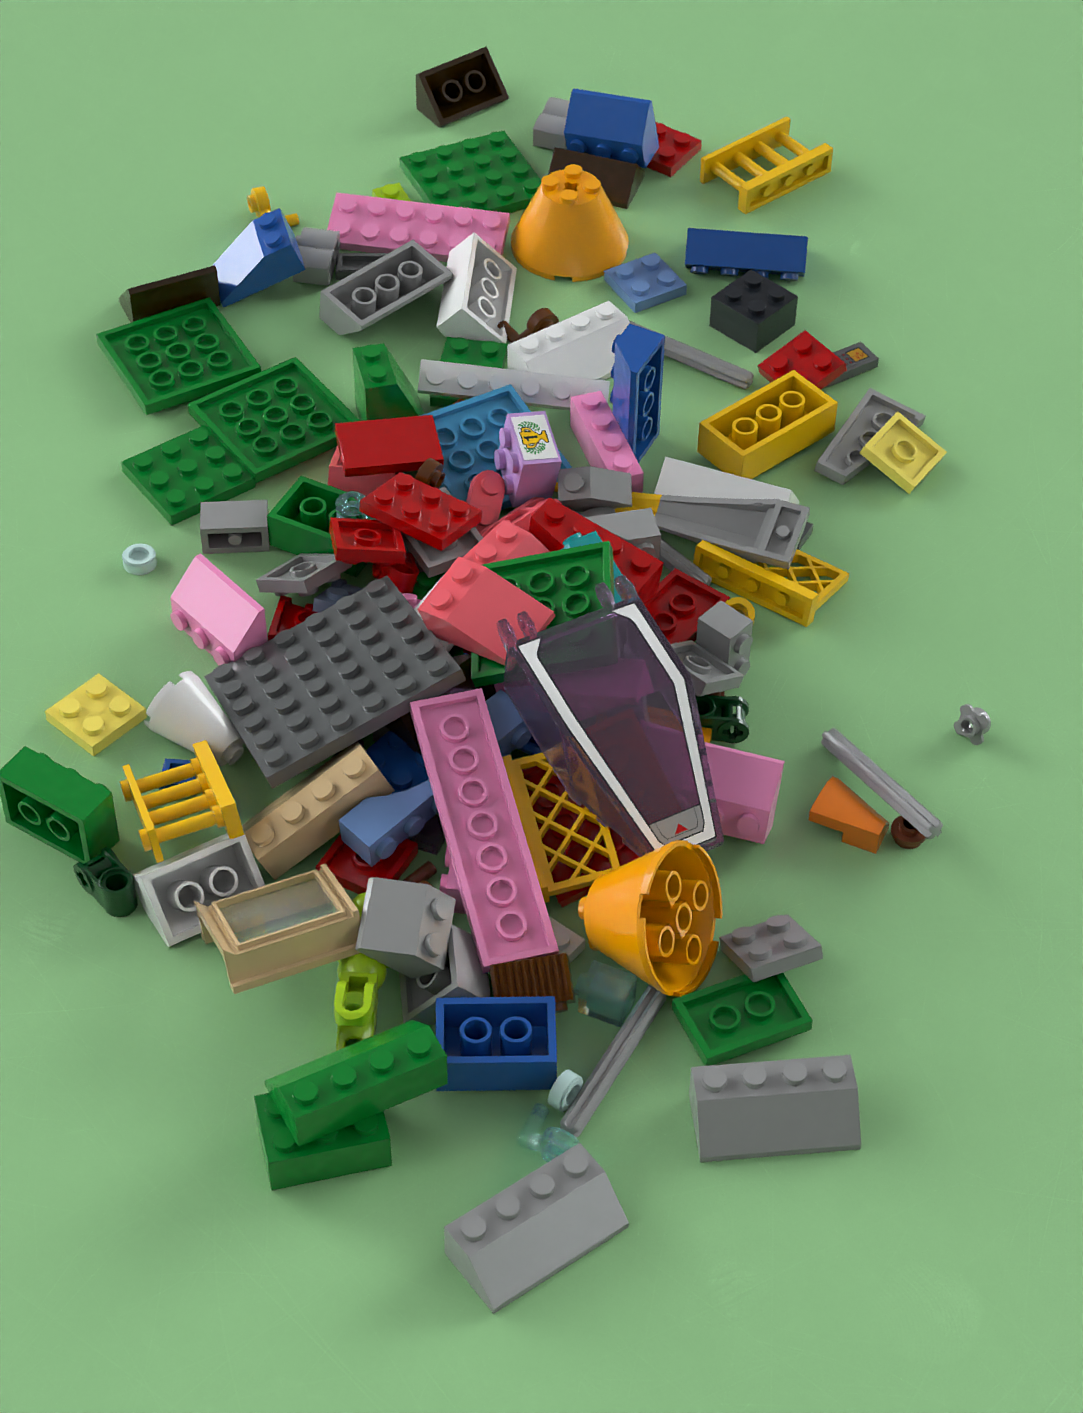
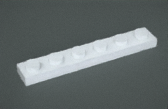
M421 359L417 393L470 399L511 384L527 406L570 411L571 397L601 391L608 403L610 381Z

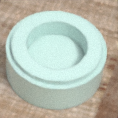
M133 544L123 551V567L130 574L145 575L153 571L157 565L156 552L150 545Z
M569 1069L565 1070L553 1084L548 1095V1104L560 1112L568 1110L582 1089V1077Z

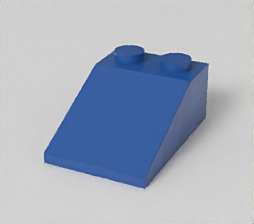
M280 208L265 213L253 220L212 265H215L217 269L220 302L223 308L306 270L294 232Z

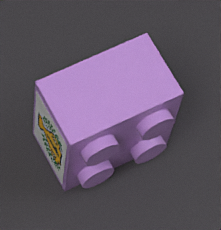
M546 411L507 414L504 428H500L499 431L500 446L494 453L495 466L497 469H501L503 475L505 495H509L512 508L519 507L533 497L552 498L562 460Z

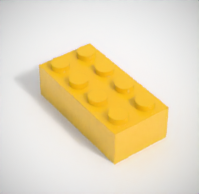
M793 370L699 423L697 452L722 472L753 479L834 432L838 402Z

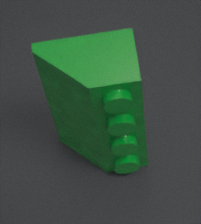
M410 1020L265 1080V1086L299 1147L448 1084L447 1054L429 1025Z

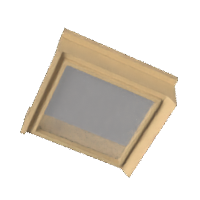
M326 864L320 865V871L315 869L211 902L212 905L210 906L194 901L202 938L205 944L215 942L223 956L230 987L234 994L360 953L355 950L361 921L359 910Z

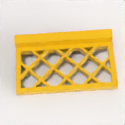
M704 540L696 545L693 563L711 576L712 583L805 627H808L813 622L815 612L848 582L850 574L798 549L795 552L792 563H800L804 566H790L788 570L780 567H768L767 564L758 562V565ZM818 576H828L834 580H820ZM796 577H810L811 581H797Z
M578 743L512 760L511 755L502 757L545 903L550 902L549 896L591 886L600 875L620 867L588 757ZM578 755L581 766L574 776L558 769L563 759ZM537 766L547 772L540 783L536 785L524 779L522 769ZM583 774L586 782L580 780ZM552 775L569 782L561 797L544 789ZM575 786L590 793L591 798L584 809L567 801ZM527 789H529V790H531V791L533 792V794L531 795V797H529V794H528V790H527ZM539 796L556 803L548 818L533 811L532 807ZM562 807L579 815L570 830L554 822ZM592 807H594L595 814L590 812ZM585 819L600 827V832L594 841L576 833ZM537 822L543 824L540 830L538 829ZM549 828L566 836L557 851L542 843V838ZM602 839L604 840V844H605V847H606V848H604V847H602L601 845H599V844L601 843ZM571 840L589 848L580 863L563 855ZM594 852H597L609 858L612 868L596 872L586 867ZM546 855L552 857L549 864ZM558 861L575 869L569 880L554 883L551 872Z

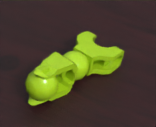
M366 892L352 899L359 910L360 919ZM362 953L337 960L339 963L337 969L339 981L336 985L334 999V1017L337 1024L336 1051L347 1047V1042L350 1039L362 1041L376 1035L378 990L385 981L387 975L386 968L390 967Z

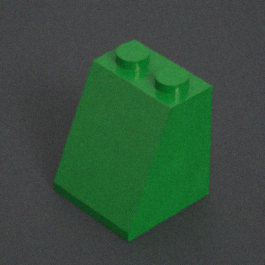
M384 343L352 348L355 406L360 421L412 417L424 414L416 390Z

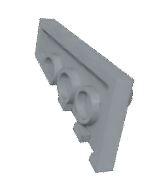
M869 388L817 461L814 471L844 485L871 464L870 461L860 454V451L897 411L918 428L923 425L926 416Z

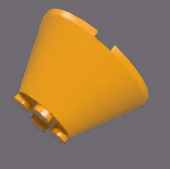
M576 164L567 165L563 170L555 171L542 177L539 188L511 235L512 253L522 267L535 275L554 280L555 276L572 277V282L587 281L604 276V270L622 264L627 256L629 245L628 234L606 195L601 182L594 175L582 171V167Z
M688 840L672 841L604 875H600L590 887L587 897H582L578 905V914L584 920L589 947L594 951L601 952L665 995L681 997L695 991L705 980L713 965L719 946V941H713L716 919H722V895L719 878L715 866L704 848L700 845L691 844Z

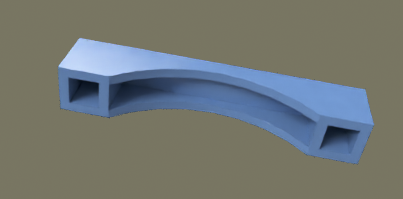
M500 689L486 700V704L503 757L509 755L516 748H522L532 736V714ZM429 779L406 791L386 796L365 798L339 819L341 840L371 867L381 859L390 857L400 843L409 836L412 837L418 834L424 824L434 815L438 814Z

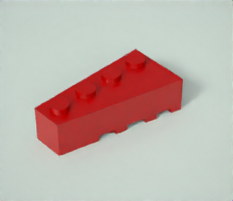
M549 497L531 516L528 532L551 552L563 549V541L573 534L580 532L584 536L596 531L602 542L610 541L613 549V560L637 598V605L641 609L658 589L664 562Z

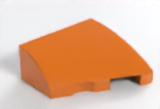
M834 776L825 784L809 812V821L843 832V843L874 854L877 853L889 829V822L840 779Z

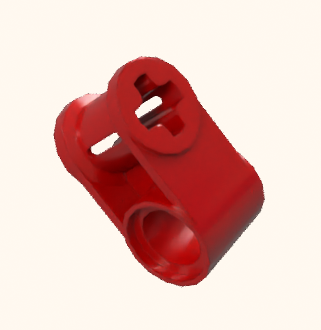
M407 552L405 564L381 566L373 563L372 572L373 577L376 579L388 576L402 594H412L419 569L416 566L413 555Z

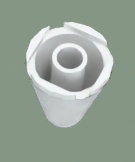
M191 671L182 672L179 674L182 678L181 681L176 685L169 681L154 697L146 711V714L151 717L150 721L144 720V724L151 731L194 752L192 744L207 740L219 766H224L227 763L229 765L234 764L244 752L242 747L243 740L201 679Z

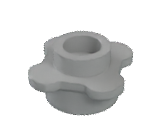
M964 704L960 707L961 715L959 720L954 723V729L957 734L968 737L972 744L979 745L984 741L983 734L987 733L991 727L990 717L985 710L978 707L973 708L970 704Z

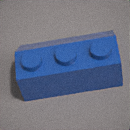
M575 88L572 90L564 129L567 150L634 163L640 168H646L659 149L652 100Z

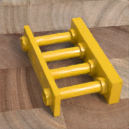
M786 116L702 157L700 182L705 184L720 177L739 191L738 210L747 214L831 172L833 148L826 143L812 150L804 147L789 136L791 119ZM784 146L798 157L787 160L774 151V149ZM762 156L777 167L766 171L752 160ZM742 167L755 176V178L745 182L731 172V170Z
M207 740L192 744L196 757L190 759V763L135 780L130 765L122 766L126 779L119 782L125 801L133 800L143 829L138 830L144 851L152 850L157 863L164 861L159 843L215 825L217 828L225 827L230 840L244 835L236 803ZM192 777L196 778L194 780H190L175 786H171L153 793H149L143 796L141 795V793H145L179 781H183ZM201 792H202V794H203V795H201V796H197V797H194V798H191V799H188V800H185V801H182V802H179V803H175V804H172V805H169V806H166V807H163V808H160V809H157V810H153V811L148 812V809H151V808H154V807H157V806H160V805H164V804H167V803H170V802H173V801H176V800H179V799H183V798H186V797H189V796H192V795H195V794H198V793H201ZM206 809L210 810L209 812L200 815H196L156 829L154 828V826L174 819H178Z

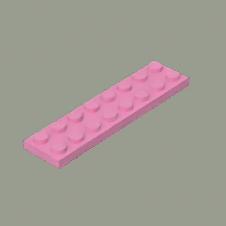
M482 688L410 702L411 717L482 972H490L489 965L559 954L558 945Z

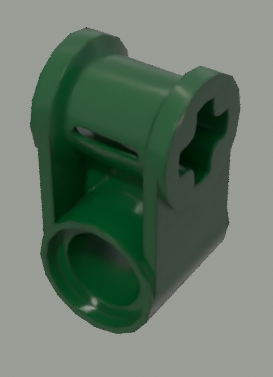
M689 695L695 726L711 728V741L739 743L748 738L749 725L746 723V716L749 713V704L745 699L738 696ZM733 706H736V714H733ZM731 726H734L733 733L730 732Z
M105 847L101 849L100 855L86 863L78 862L74 864L75 875L83 889L91 894L109 915L125 917L136 910L138 899L133 875L119 861L112 849Z

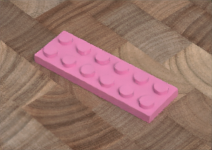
M336 192L327 230L340 231V249L390 253L409 241L414 240L438 261L448 262L449 251L474 232L499 254L503 255L510 224V213Z

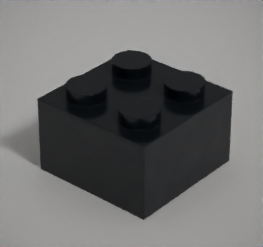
M750 270L711 297L709 326L757 353L795 325L798 296L757 272Z

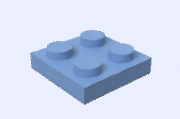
M656 253L604 270V281L634 313L686 295L687 285Z

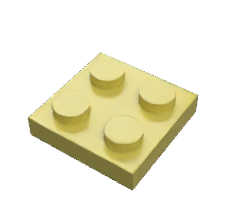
M898 411L860 451L863 457L908 494L917 487L947 453V451Z
M99 673L45 711L46 720L92 756L101 752L147 718L145 707Z

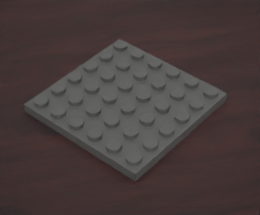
M388 576L371 581L360 591L351 596L342 597L333 606L320 613L308 616L304 622L289 630L279 632L266 643L248 649L235 662L231 661L228 664L219 665L213 672L204 676L272 789L411 711L410 702L437 697L466 680L462 669L432 631L427 629L424 621Z

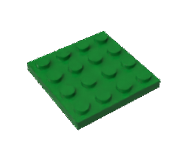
M505 131L492 132L488 135L468 138L461 142L441 145L434 149L414 152L410 155L399 157L400 168L423 201L429 204L513 213L527 208L541 184L539 176Z
M210 297L96 334L97 344L146 415L211 394L261 372L259 363Z
M296 356L188 403L189 414L200 426L204 425L254 477L255 484L337 447L335 423L360 421Z
M610 541L483 564V566L489 568L554 611L555 617L541 636L543 637L538 651L539 658L549 674L617 662L615 613L609 612L615 609L613 549ZM471 652V679L475 687L535 677L524 659L514 670Z

